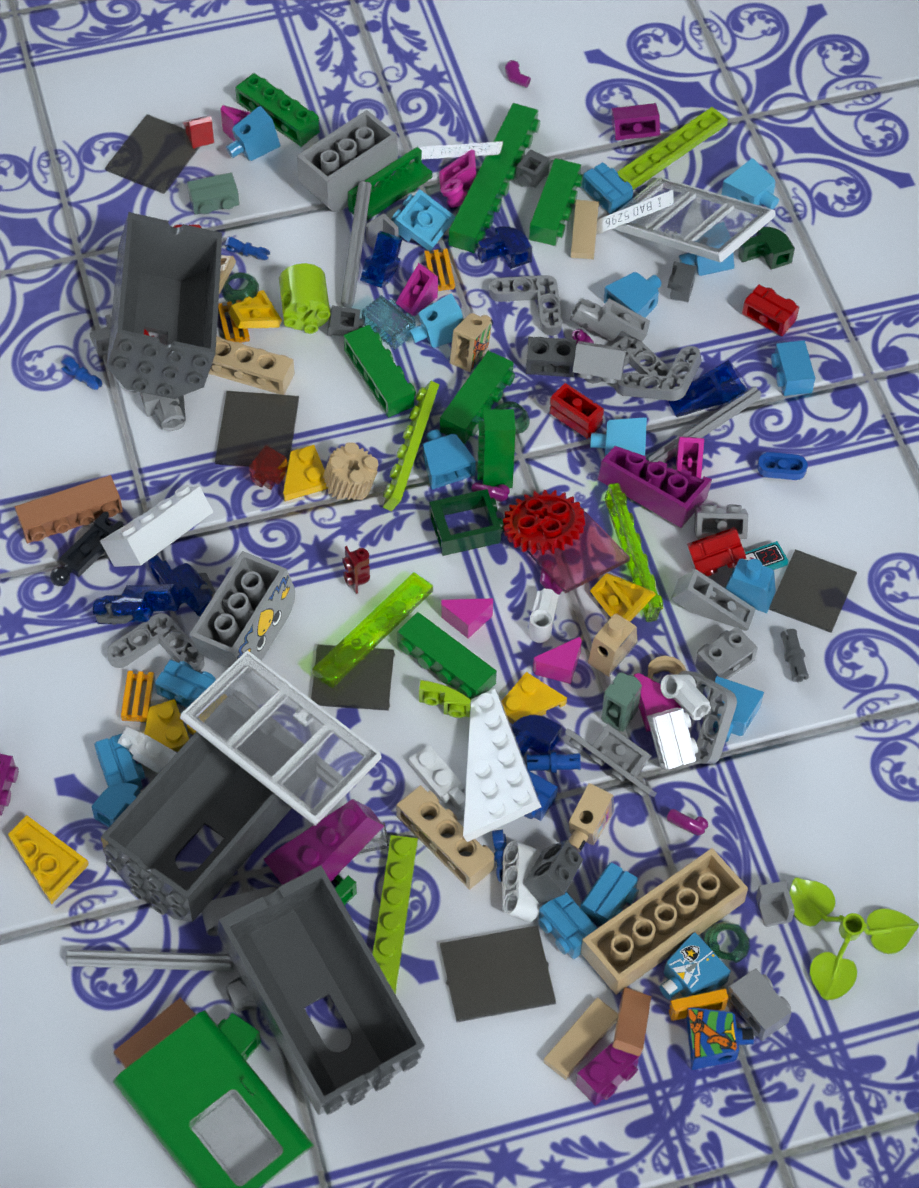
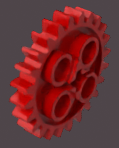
M544 490L542 495L534 491L532 497L524 494L525 500L515 499L516 505H509V511H505V518L503 519L504 533L508 537V542H513L514 548L521 546L522 552L531 549L532 555L537 550H540L542 555L545 554L546 550H550L552 554H555V548L564 551L565 544L573 546V539H580L579 533H584L583 526H585L584 510L580 508V502H574L573 496L566 498L565 492L557 496L556 490L552 494H548L547 490Z

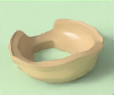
M656 657L648 665V678L653 680V675L662 671L678 675L680 672L686 671V668L675 657Z

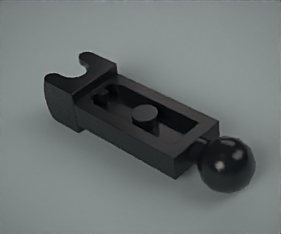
M103 512L93 522L94 525L59 558L62 566L52 570L50 574L52 583L56 586H65L70 581L71 573L80 577L105 552L100 540L123 527V522L118 521L111 526L108 518L109 513Z

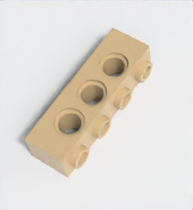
M217 336L216 354L209 374L284 396L295 374L294 359Z
M420 785L396 804L397 818L469 890L494 870V854L491 849L486 845L482 846L476 838L467 842L463 837L464 827L457 821V817L450 809L445 810L439 804L437 796L432 791L427 792ZM426 815H431V816H434L435 818H433V819H431V820H427V819H424L423 817L426 816ZM444 833H450L453 836L450 838H444L441 835ZM467 851L470 852L471 855L462 856L459 853Z

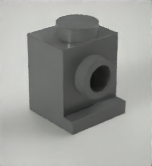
M530 149L516 167V179L520 185L536 188L541 180L549 174L550 158Z
M674 261L667 287L671 289V299L689 302L695 282L697 266Z
M332 305L327 336L336 335L344 337L345 334L363 327L364 318H360V309Z

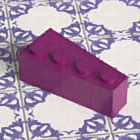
M614 446L602 459L598 480L680 528L695 513V507H700L707 499L712 482L711 478L704 476L703 479L691 476L692 472L682 469L680 472L668 468L667 463L648 461L646 456L618 446Z
M352 799L323 818L317 825L311 826L263 860L282 885L320 865L323 867L329 880L332 881L375 837L384 825L371 808Z

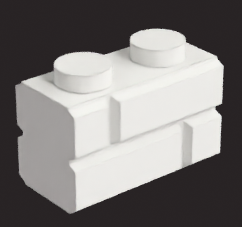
M672 708L647 716L660 768L671 769L696 761L695 753H698V747L695 739L690 738L688 728L691 727V720L687 712H684L681 708Z

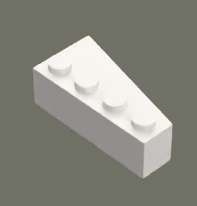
M185 485L177 489L175 495L162 500L157 506L100 540L114 567L141 566L212 514L213 510L200 486L189 487Z

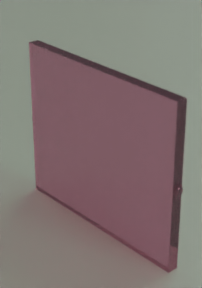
M585 511L584 533H579V540L573 539V546L565 544L564 551L555 548V554H552L550 550H546L544 555L541 554L540 550H537L534 555L531 554V549L527 550V553L565 594L630 561V557Z

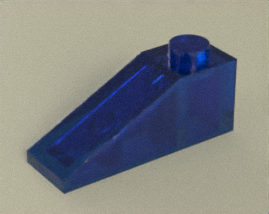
M727 360L692 381L683 398L668 402L678 418L727 403L748 389L739 371Z

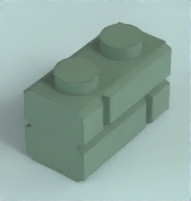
M232 172L187 182L188 195L195 215L201 213L209 214L215 210L231 209L234 206L240 205L238 189Z
M619 672L613 683L604 692L602 722L609 724L618 731L624 732L630 720L638 712L642 685L636 677Z

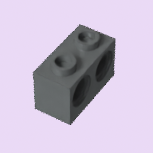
M528 337L526 374L574 377L573 366L576 354V340Z
M568 840L545 848L524 885L540 904L562 896L566 893L584 859Z

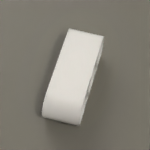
M513 840L506 845L503 852L502 909L507 915L526 922H532L538 915L540 903L527 889L524 882L538 860L540 853L538 849Z

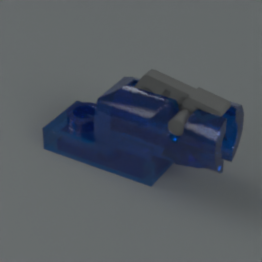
M157 554L149 559L150 573L174 606L177 607L186 603L197 616L201 617L216 593L207 573H198L188 563L181 564L171 570L166 560L162 561Z
M174 584L126 585L122 595H106L97 598L93 603L92 610L93 615L96 616L97 624L116 625L129 622H148L153 612L178 611L181 604Z

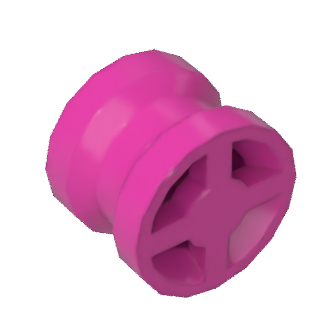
M460 179L451 180L441 188V193L447 197L446 202L451 208L462 205L467 195V191L462 188L463 183Z

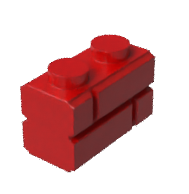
M758 284L745 299L742 314L783 337L796 322L799 306L792 299L781 297L772 288H765Z
M564 383L551 396L549 413L585 438H590L591 433H595L603 424L604 408L593 403L591 399L567 383Z
M735 527L687 543L695 569L705 576L718 573L717 568L725 565L728 568H733L739 559L746 558Z

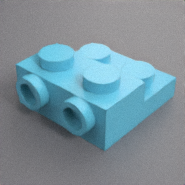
M419 189L414 196L410 194L402 204L405 207L403 211L398 209L391 220L398 226L399 235L409 242L412 238L428 251H431L453 223L456 216Z

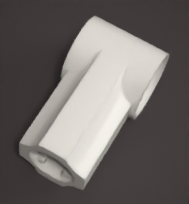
M544 588L541 591H537L533 611L530 615L529 637L537 643L548 641L552 634V625L559 595L551 589Z
M666 675L662 679V694L666 698H673L693 720H700L709 713L711 709L710 701L696 688V682L691 675Z

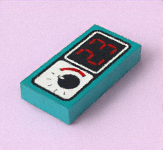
M778 541L745 552V560L758 559L762 562L763 566L773 570L788 565L789 560Z

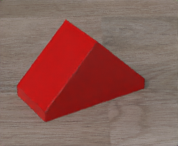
M203 116L183 122L192 148L214 143L211 116Z

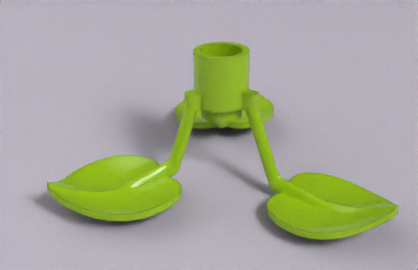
M797 877L792 881L789 893L795 909L794 916L800 923L813 927L820 922L821 918L826 922H840L839 933L844 942L838 955L836 956L831 952L820 953L813 959L810 965L811 981L824 1000H835L842 997L853 987L856 981V964L852 960L842 959L850 941L858 939L861 933L864 932L866 935H871V943L875 949L884 954H895L906 947L919 927V924L911 917L892 909H877L867 917V924L863 917L856 913H850L845 917L843 915L828 917L827 915L835 908V896L831 889L817 881L804 880Z

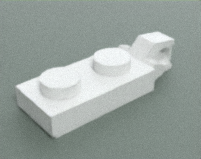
M126 727L118 740L120 745L129 749V752L133 754L132 759L157 773L177 754V752L153 738L129 727Z
M431 745L409 758V765L437 796L440 802L446 803L450 801L458 812L465 808L466 796L463 794L465 788L462 782Z

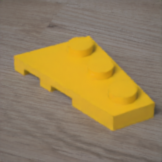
M27 815L8 834L10 841L51 904L89 865L87 859Z

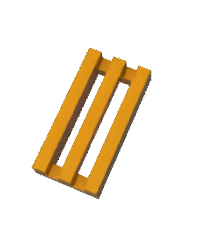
M437 249L434 250V253L424 251L426 267L433 272L431 260L436 262L440 281L438 291L455 289L448 249H443V252H439ZM443 258L449 284H445L440 260Z
M227 302V305L223 306L222 303H219L218 311L225 339L232 342H249L248 328L242 329L244 336L240 337L238 328L231 316L230 320L235 338L230 339L224 312H229L233 304L232 302Z
M133 671L127 672L121 711L122 721L147 722L155 678L154 672H148V674H144L142 671H138V674H133ZM133 681H137L132 715H128ZM147 681L143 713L138 715L142 683Z
M726 989L671 1000L668 1011L670 1018L673 1021L686 1018L688 1008L725 1010L728 994Z

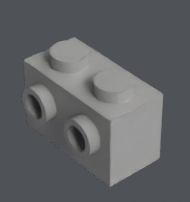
M579 341L576 348L573 372L578 373L580 378L592 379V376L602 377L601 381L616 383V380L622 379L627 349Z
M701 504V507H695L694 533L696 538H704L735 527L739 538L747 539L748 513L741 505L728 504L726 508H716L717 505Z
M736 626L730 631L722 632L717 640L710 645H703L697 652L695 667L706 678L714 682L716 676L729 679L755 661L758 647Z
M757 968L729 986L728 1000L747 1024L753 1028V1031L761 1041L788 1024L792 1013L790 1004L783 996L779 997L774 991L770 979L765 974L761 975Z

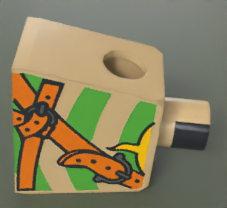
M470 313L453 330L450 364L468 372L473 370L489 346L491 326L493 325V321L489 316H478Z

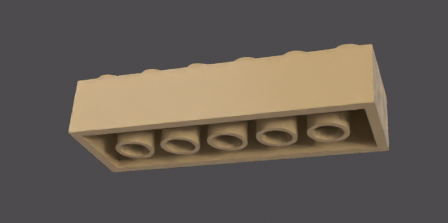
M711 848L582 940L581 954L611 990L618 994L625 987H628L675 953L694 932L700 935L743 904L748 887L716 851Z

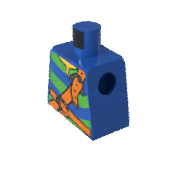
M688 1008L686 1025L692 1070L734 1062L738 1057L739 1045L754 1044L753 1028H737L734 1013Z

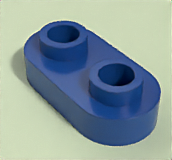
M775 452L762 454L757 465L758 472L762 476L787 480L802 479L806 475L808 468L807 460L800 455Z

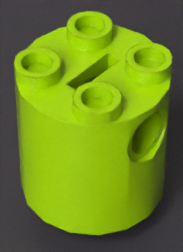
M302 263L292 265L281 272L279 287L284 325L296 330L305 331L308 334L317 332L318 327L324 325L331 316L324 271L314 264Z

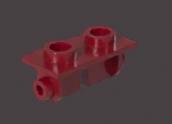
M345 546V557L342 558L346 571L343 572V576L347 586L352 585L355 593L358 594V586L366 584L370 580L369 552L364 548L350 552L348 547Z

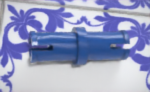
M551 752L548 755L527 754V770H551V773H557V770H581L580 753L556 754V752Z

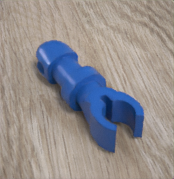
M227 237L224 244L227 246V251L234 253L242 252L247 257L252 255L260 260H268L267 255H270V251L266 248L252 246V243L249 242L244 244L233 237Z
M67 356L61 361L62 364H65L61 369L66 374L75 376L80 382H86L87 386L93 390H98L99 387H102L101 379L96 375L89 374L88 369L85 367L80 368L73 358Z
M503 829L492 831L495 848L494 861L497 862L496 876L501 883L503 852L507 845L506 834H503Z

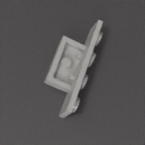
M607 724L593 745L567 728L565 733L571 737L569 742L581 751L584 747L592 752L589 756L601 766L604 763L610 765L613 768L610 773L621 781L627 778L634 784L631 788L641 796L645 797L646 794L652 797L656 796L657 793L636 778L651 758L649 753L609 724Z

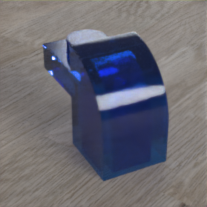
M508 226L495 228V236L478 242V258L482 264L503 256L509 268L513 269L532 261V245L520 230Z
M384 231L378 232L373 254L365 258L360 280L379 288L386 286L398 268L401 259L398 255L403 238Z
M528 715L518 719L512 725V731L522 757H524L528 749L540 755L551 754L561 739L562 726L540 715Z

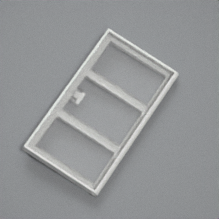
M659 177L618 211L673 190L674 204L613 229L721 263L775 216V210Z
M248 650L180 716L181 720L313 825H317L381 759L379 751Z

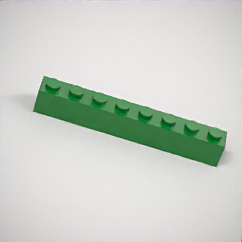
M513 103L493 141L503 142L500 154L486 155L449 229V246L475 253L478 246L483 245L486 236L485 231L487 228H491L494 220L493 215L495 212H499L502 197L508 194L509 182L516 177V167L524 158L526 148L529 149L531 147L533 134L537 133L540 128L541 120L538 119L537 109Z

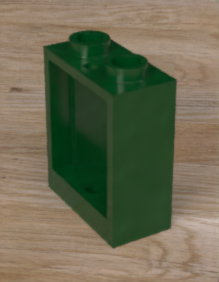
M488 489L429 502V517L442 556L501 543V533L504 532V524L502 518H497L495 498H490ZM484 507L490 526L453 535L450 534L445 515Z

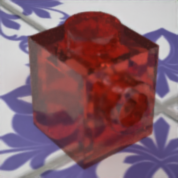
M268 445L262 449L249 466L251 480L257 486H265L270 490L275 484L278 485L285 477V471L288 469L287 458Z

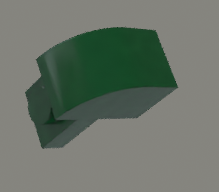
M762 227L755 237H750L739 247L738 257L742 263L764 257L772 270L791 264L795 247L788 236L781 230L773 227Z

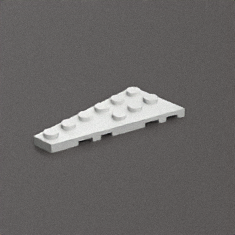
M495 688L471 699L463 837L467 842L541 808L506 712Z

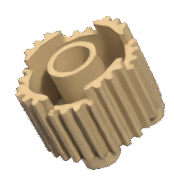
M346 443L344 447L341 446L336 451L334 450L330 455L323 476L325 478L324 482L327 483L326 487L329 490L328 494H332V497H336L337 500L345 499V497L348 500L350 498L353 500H363L364 497L366 498L378 472V460L372 457L371 454H368V451H364L363 448L359 449L356 443Z

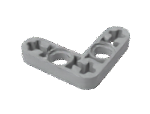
M550 275L496 278L490 282L489 296L492 300L497 302L537 300L541 331L548 336L560 333L562 314L557 281L554 277ZM525 285L529 290L522 292L517 287ZM545 285L549 288V293L545 294ZM551 302L555 307L549 309L545 308L543 304ZM549 317H552L553 326L548 322Z
M626 336L611 345L625 349L627 346L629 347L626 351L624 366L630 364L639 374L667 376L670 370L642 341L634 337ZM647 359L650 360L653 364L650 366H643L640 364V361ZM592 376V379H585V381L596 384L601 382L602 377Z
M687 346L681 349L667 376L639 373L623 374L622 379L617 380L620 393L624 396L676 401L683 398L702 362L700 350L695 346ZM680 372H687L686 374L677 375ZM650 385H657L656 387H653V388H646V387H648V386H650Z
M164 613L153 615L113 642L107 649L108 661L116 668H123L158 644L176 662H187L192 666L193 670L198 672L204 667V656L197 652L192 640L176 622ZM158 624H161L162 626H163V625H166V628H164V629H162L161 627H158V628H157V625H158ZM138 636H145L148 639L143 645H137L133 641ZM174 639L184 641L183 645L179 648L171 647L170 642ZM187 651L193 660L197 658L196 663L188 662L187 655L185 654ZM116 652H118V653H120V654H123V653H124V656H123V657H120V656H118V655L115 656V653H116Z
M682 671L678 675H691L696 682V688L702 694L705 686L709 689L707 699L710 701L711 709L705 715L696 743L698 753H695V757L700 763L714 764L721 757L737 705L736 696L732 691L697 672ZM715 721H717L719 725L716 734L713 731V724Z

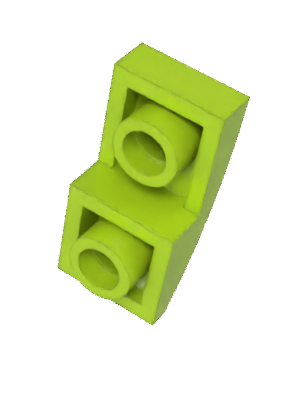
M420 680L419 702L431 706L444 705V714L454 718L470 717L471 700L450 687Z

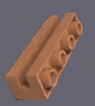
M111 475L14 506L27 544L41 541L58 533H65L82 525H89L105 511L109 513V517L123 512L121 499Z

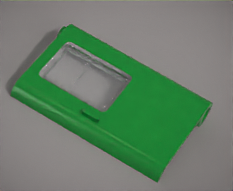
M205 1010L192 1017L125 1068L113 1080L115 1086L196 1188H263L315 1146Z

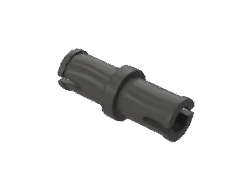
M787 629L788 635H786L785 631H782L780 634L786 652L784 658L789 663L793 682H802V676L804 680L809 678L804 662L805 652L800 647L797 630Z

